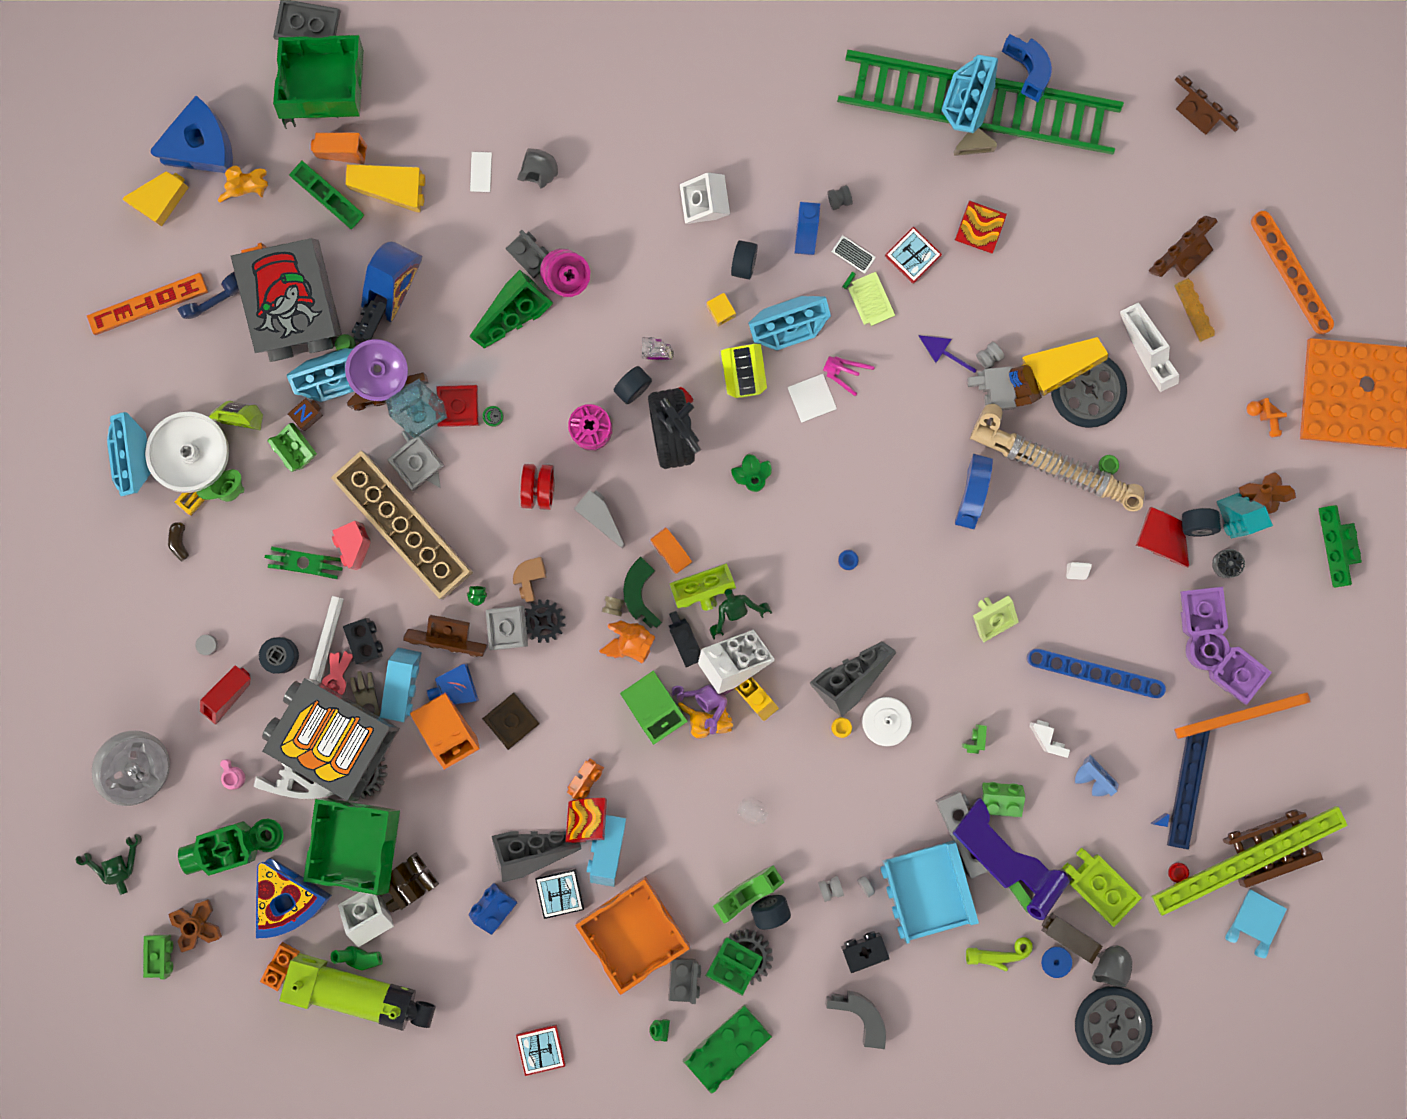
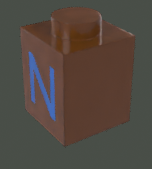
M307 398L287 413L303 431L309 429L323 416L320 412L322 409L315 400L310 401Z

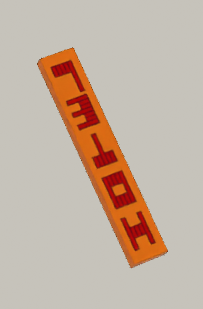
M199 272L86 316L93 334L98 335L206 294L208 289L202 274Z

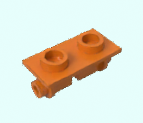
M591 758L588 761L586 760L578 771L583 776L582 779L575 775L567 787V793L577 800L586 798L594 782L601 777L604 767L597 764Z

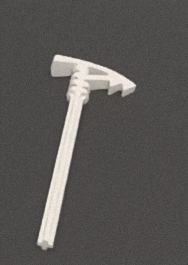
M332 596L309 677V679L317 680L320 683L344 601L343 598ZM283 763L282 765L285 768L279 770L282 779H277L276 785L261 776H256L254 782L255 788L292 798L314 799L334 795L331 791L315 782H310ZM294 780L307 788L309 792L291 790Z

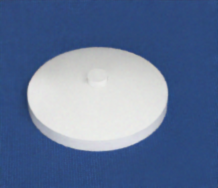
M196 412L176 413L162 420L151 432L145 450L146 463L153 477L166 488L181 493L197 492L212 485L224 472L229 458L228 440L220 426L209 417Z

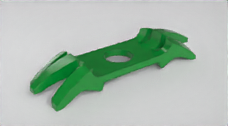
M271 546V550L285 553V556L265 555L264 557L284 563L283 565L268 564V568L318 575L337 580V575L324 573L322 569L342 571L343 567L323 563L324 560L341 562V559L338 557L292 551ZM301 557H306L309 560L308 567L304 569L298 566V560Z

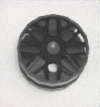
M1223 550L1214 556L1212 568L1222 578H1234L1243 572L1245 560L1243 555L1236 550Z

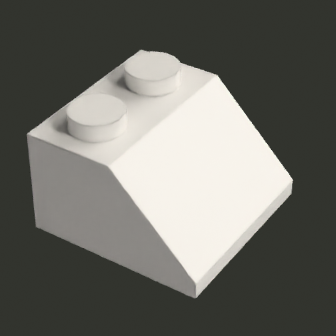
M705 173L680 184L686 224L717 220L730 215L725 175Z
M359 892L338 905L345 933L358 947L394 927L390 911L379 895Z

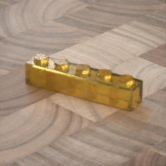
M1188 278L1175 284L1174 287L1199 342L1215 336V330L1209 323V317L1205 314L1204 306L1199 301V295L1193 288V282Z

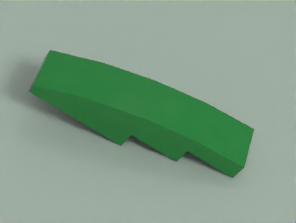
M303 160L289 174L296 183L349 229L352 230L364 216L358 208L311 169Z

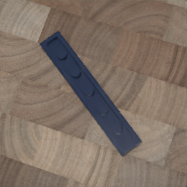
M1210 730L1186 737L1167 841L1168 846L1189 850Z

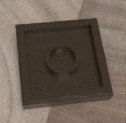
M515 692L482 718L507 750L540 724Z

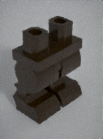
M417 852L391 872L389 893L393 899L386 903V907L391 913L404 909L423 896L427 890L430 891L439 885L429 869L419 875L417 879L410 881L415 874L417 875L427 867Z

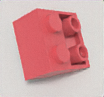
M353 521L332 530L334 534L332 540L336 548L339 547L342 555H340V559L343 565L349 569L358 570L362 566L371 541L363 523Z

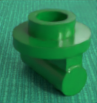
M662 1019L652 1022L649 1032L654 1041H668L670 1020Z

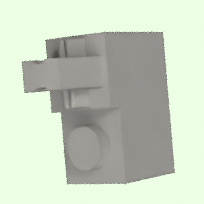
M1013 367L984 369L981 372H977L978 376L968 377V387L979 386V390L987 392V395L984 397L985 406L996 404L1001 407L1002 411L1016 408L1014 385L1009 378V372Z

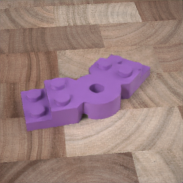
M1223 587L1180 591L1183 610L1181 612L1183 632L1190 637L1186 644V656L1189 662L1197 669L1209 671V678L1224 691L1232 694L1244 705H1247L1272 672L1242 648L1230 647L1227 639L1222 635L1228 628ZM1206 645H1210L1212 648V653L1209 656L1204 651Z

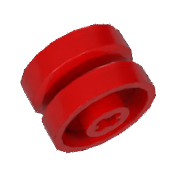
M524 464L521 476V508L533 509L537 498L540 509L551 510L555 490L553 465H542L538 475L534 464Z

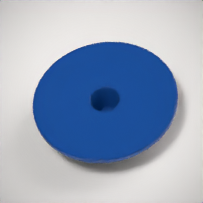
M1052 947L1042 956V968L1050 977L1062 978L1072 968L1071 955L1064 948Z

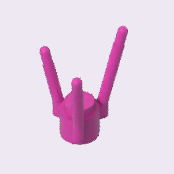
M829 356L823 368V371L827 372V377L833 379L852 395L857 396V393L836 377L835 374L839 375L842 370L859 376V372L844 367V364L874 370L875 367L841 359L837 356L835 358Z

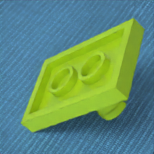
M727 563L669 583L677 608L689 607L693 603L700 601L701 608L704 611L714 609L713 607L717 606L714 596L725 594L726 589H736Z

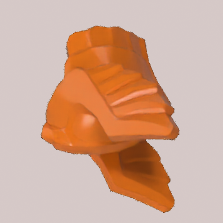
M622 620L609 623L608 628L619 634V639L614 638L609 644L600 649L599 652L615 659L627 656L640 663H644L650 653V647L655 640V636L650 634L645 629V626L638 623L629 624Z

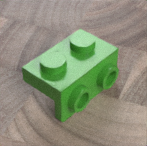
M289 423L277 436L270 437L267 440L272 450L278 454L285 467L291 472L303 469L317 455L294 423Z
M996 782L982 783V801L985 803L989 815L1022 817L1025 803L1023 785L1015 783L1000 784Z
M171 935L144 936L143 978L166 979L172 974L173 962L171 961V953L173 952L174 944L171 940Z

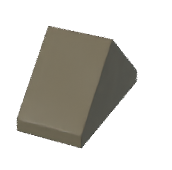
M978 128L974 133L968 132L956 146L954 156L994 152L997 142Z

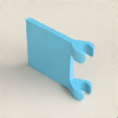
M1249 889L1225 939L1236 943L1240 931L1261 941L1254 954L1260 958H1266L1270 944L1287 909Z

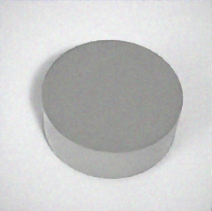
M202 635L197 639L195 646L200 654L211 655L217 650L218 643L213 636Z
M863 876L857 880L868 898L875 894V890L866 877Z

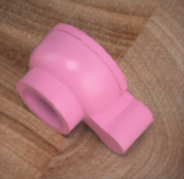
M222 760L220 766L224 769L221 776L223 786L230 790L239 789L245 782L244 772L238 767H232L230 760Z

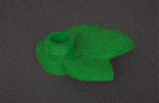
M747 454L742 461V467L732 468L731 473L738 484L746 485L747 489L752 492H759L764 488L765 480L771 475L772 467L770 461L760 463L756 456ZM758 479L759 482L757 484H753L752 480Z

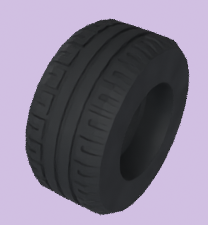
M674 388L672 390L652 392L648 396V403L660 467L669 469L671 467L677 468V466L691 465L695 461V454L683 438L681 439L680 433L675 426L672 428L674 432L670 434L665 425L656 417L658 413L663 411L665 418H668L665 410L659 403L664 398H667L671 406L678 413L687 404L683 390Z

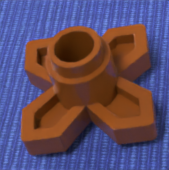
M1275 472L1265 476L1262 484L1248 483L1239 487L1243 498L1248 497L1250 500L1264 505L1268 514L1276 512L1280 502H1288L1296 498L1295 490L1290 485H1282V478Z
M209 899L196 903L192 914L184 909L169 913L172 926L180 928L182 933L177 941L181 952L195 948L198 938L207 943L222 938L219 926L206 922L213 912Z

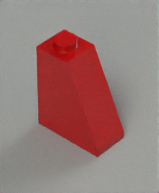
M235 665L200 700V712L215 725L250 685L251 678L248 671L242 667L239 669Z

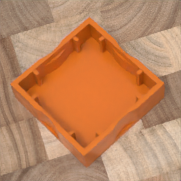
M645 876L578 920L575 924L591 951L600 959L604 971L620 995L643 981L657 968L667 965L690 949V944Z

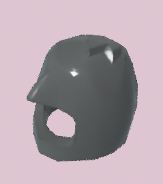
M528 148L517 180L535 182L539 185L540 189L545 187L558 175L556 160L545 151Z
M1121 946L1109 947L1097 955L1100 960L1097 968L1094 970L1092 979L1099 983L1104 982L1113 986L1126 987L1132 973L1131 955Z

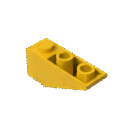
M753 677L735 687L763 721L767 720L779 709Z

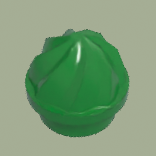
M470 586L469 592H467L469 602L475 606L484 603L487 597L486 588Z

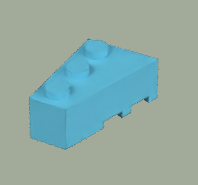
M397 648L388 660L380 712L381 718L404 722L408 716H411L410 713L413 711L411 701L416 692L415 682L419 673L422 652Z
M606 815L605 839L592 841L591 852H594L593 860L588 861L587 872L590 873V883L615 886L626 818Z

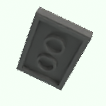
M280 0L273 38L278 40L279 37L322 38L336 36L341 11L338 8L293 0Z

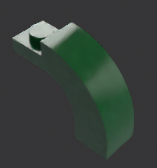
M640 556L626 575L623 588L624 600L635 620H638L643 615L645 617L642 620L650 628L653 626L658 628L662 622L645 606L642 599L643 586L656 571Z

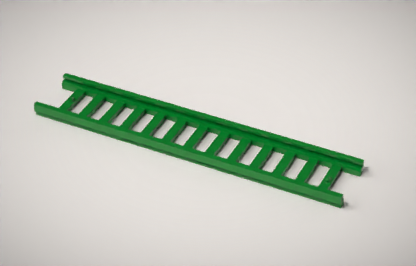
M847 49L845 61L861 64L854 98L838 95L837 102L949 123L945 115H941L947 80L951 81L953 74L958 70ZM869 65L880 67L874 102L862 100ZM888 69L900 71L894 105L882 104ZM908 73L919 75L913 109L901 107ZM927 77L939 78L933 113L921 111ZM996 78L994 89H997L998 92L992 124L983 123L979 129L1113 155L1115 153V148L1098 145L1104 111L1120 113L1124 102L1046 87L1039 102H1036L1031 132L1019 130L1026 98L1021 93L1024 83ZM1006 91L1018 93L1011 128L1000 126ZM1046 99L1057 101L1051 135L1039 133ZM1065 103L1076 105L1070 139L1059 137ZM1085 106L1096 108L1090 143L1079 141Z

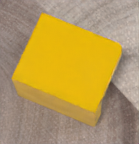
M725 293L706 302V306L718 327L736 317V312Z

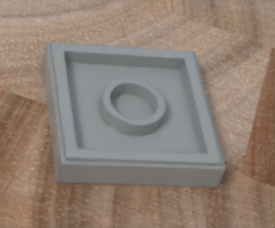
M420 434L413 437L387 459L411 491H415L444 467L443 463Z
M524 606L486 610L489 650L528 646Z

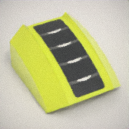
M761 344L721 350L728 395L735 398L759 395L767 389Z

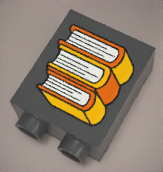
M304 678L302 683L298 681L293 682L283 698V702L289 706L282 718L274 717L262 734V739L267 741L262 752L344 800L358 801L400 728L317 680Z

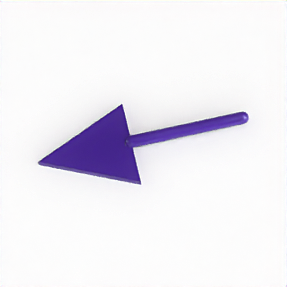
M918 335L935 363L944 354L973 373H976L977 370L945 350L952 339Z

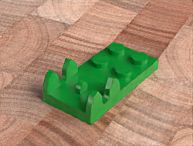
M744 1004L683 1059V1063L712 1094L719 1088L721 1082L729 1080L735 1070L772 1038V1035Z

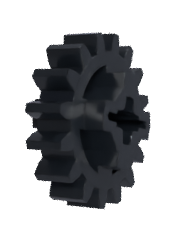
M541 599L538 600V605L533 602L530 603L532 609L525 608V611L528 613L525 616L526 627L528 628L527 634H532L530 639L534 640L537 637L538 643H541L543 639H545L546 643H550V637L557 640L556 634H563L560 627H566V624L562 623L566 616L560 615L563 609H556V602L551 606L548 599L545 604H543ZM539 608H548L544 613L536 612ZM554 613L557 616V625L553 623L552 616ZM536 616L545 618L547 616V622H549L548 624H550L551 626H541V621ZM531 618L535 621L534 630L531 626ZM549 629L552 631L550 634L540 635L543 630Z

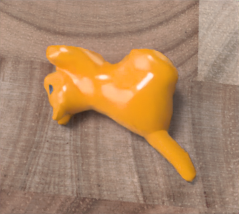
M239 166L228 168L225 172L227 180L224 188L226 192L219 196L218 202L221 203L230 197H240L251 192L257 193L262 198L268 187V182L263 179L267 175V171L259 168L245 174L242 173Z
M679 702V708L690 715L691 734L698 739L707 737L710 733V727L705 729V721L713 718L714 715L695 711ZM726 708L717 722L716 733L718 734L732 731V718L726 712Z

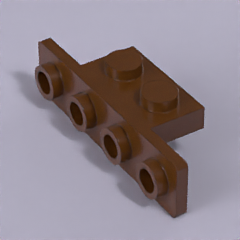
M1178 75L1175 78V81L1189 92L1176 110L1205 135L1219 120L1223 121L1234 132L1239 129L1237 125L1239 123L1238 120L1232 115H1225L1222 112L1223 107L1217 102L1211 103L1207 99L1208 95L1200 88L1196 90L1192 86L1193 82L1187 76L1183 75L1181 77Z
M1203 216L1197 220L1196 224L1189 231L1185 232L1182 238L1175 245L1171 246L1164 256L1154 263L1149 269L1150 274L1162 277L1174 266L1179 275L1186 278L1213 251L1205 234L1218 222L1217 219Z
M431 614L428 618L427 632L408 629L403 637V641L413 645L421 644L433 649H446L452 653L460 652L469 654L472 657H483L487 649V644L468 641L470 622Z

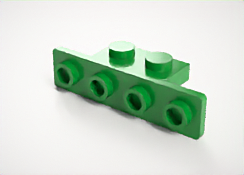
M1337 505L1319 508L1332 585L1334 588L1350 586L1352 581L1349 565L1362 563L1355 523L1341 525Z

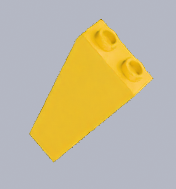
M347 164L346 186L350 190L414 212H421V206H424V194L421 193L422 186H425V174L422 173L419 167Z
M1095 337L1022 357L1023 365L1021 366L1029 365L1031 367L1039 391L1045 396L1106 361L1108 353L1099 338Z

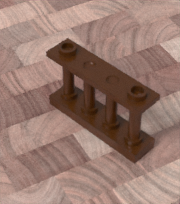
M1297 809L1290 810L1285 813L1286 816L1243 832L1233 831L1228 834L1227 838L1223 839V842L1228 845L1234 844L1238 854L1244 851L1241 841L1253 837L1255 845L1263 842L1262 833L1272 830L1275 836L1281 833V826L1291 823L1293 827L1300 824L1299 820L1307 817L1305 812L1298 811ZM1307 845L1301 848L1300 855L1293 857V855L1288 854L1281 858V862L1276 864L1272 862L1262 867V869L1239 878L1238 881L1240 886L1248 888L1323 860L1321 852L1312 850Z

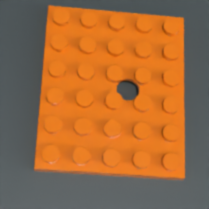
M1308 339L1300 439L1407 449V347ZM1365 376L1372 378L1374 381V388L1370 392H1366L1360 387V380Z

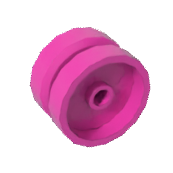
M558 248L544 257L541 263L540 275L543 283L560 296L574 297L579 295L586 289L590 281L591 271L588 263L582 256L569 249Z

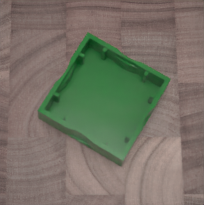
M359 35L328 36L322 38H278V72L275 79L273 105L279 119L360 117L364 50Z
M332 798L315 799L311 824V843L307 852L303 881L326 886H341L352 891L373 895L389 893L400 810Z

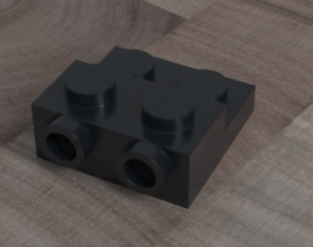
M372 300L369 305L365 303L360 313L363 318L360 323H355L351 332L355 334L354 340L362 343L372 339L387 304L381 301L376 303Z

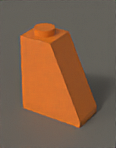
M315 133V139L311 141V151L319 159L365 164L367 144L360 133Z

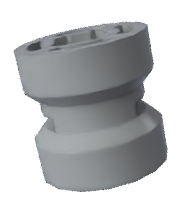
M991 342L987 345V349L981 350L976 354L977 359L985 369H990L996 361H1001L1005 357L995 342Z
M838 876L831 878L827 882L824 880L818 882L824 902L830 901L835 896L838 898L844 896Z

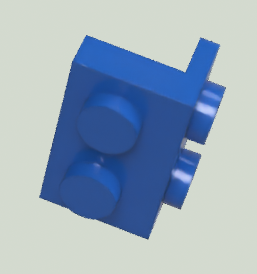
M493 883L485 890L478 903L472 906L468 915L476 926L492 935L516 906L517 901Z

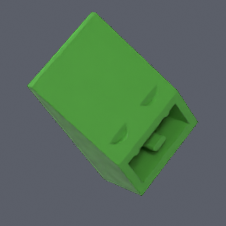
M654 670L620 693L653 745L688 722Z

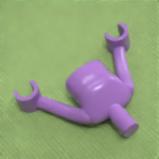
M706 685L698 690L684 692L682 686H674L672 688V696L677 694V701H682L684 697L695 696L699 706L706 712L718 707L713 718L705 721V729L710 727V734H715L717 732V722L727 705L725 695L733 691V689L718 694L713 685Z

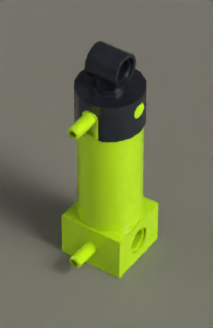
M301 953L290 961L279 999L280 1002L308 1009L311 1005H316L377 1022L380 1025L404 1031L408 1021L418 1027H431L436 1006L425 1001L414 1002L416 990L327 967L328 961Z

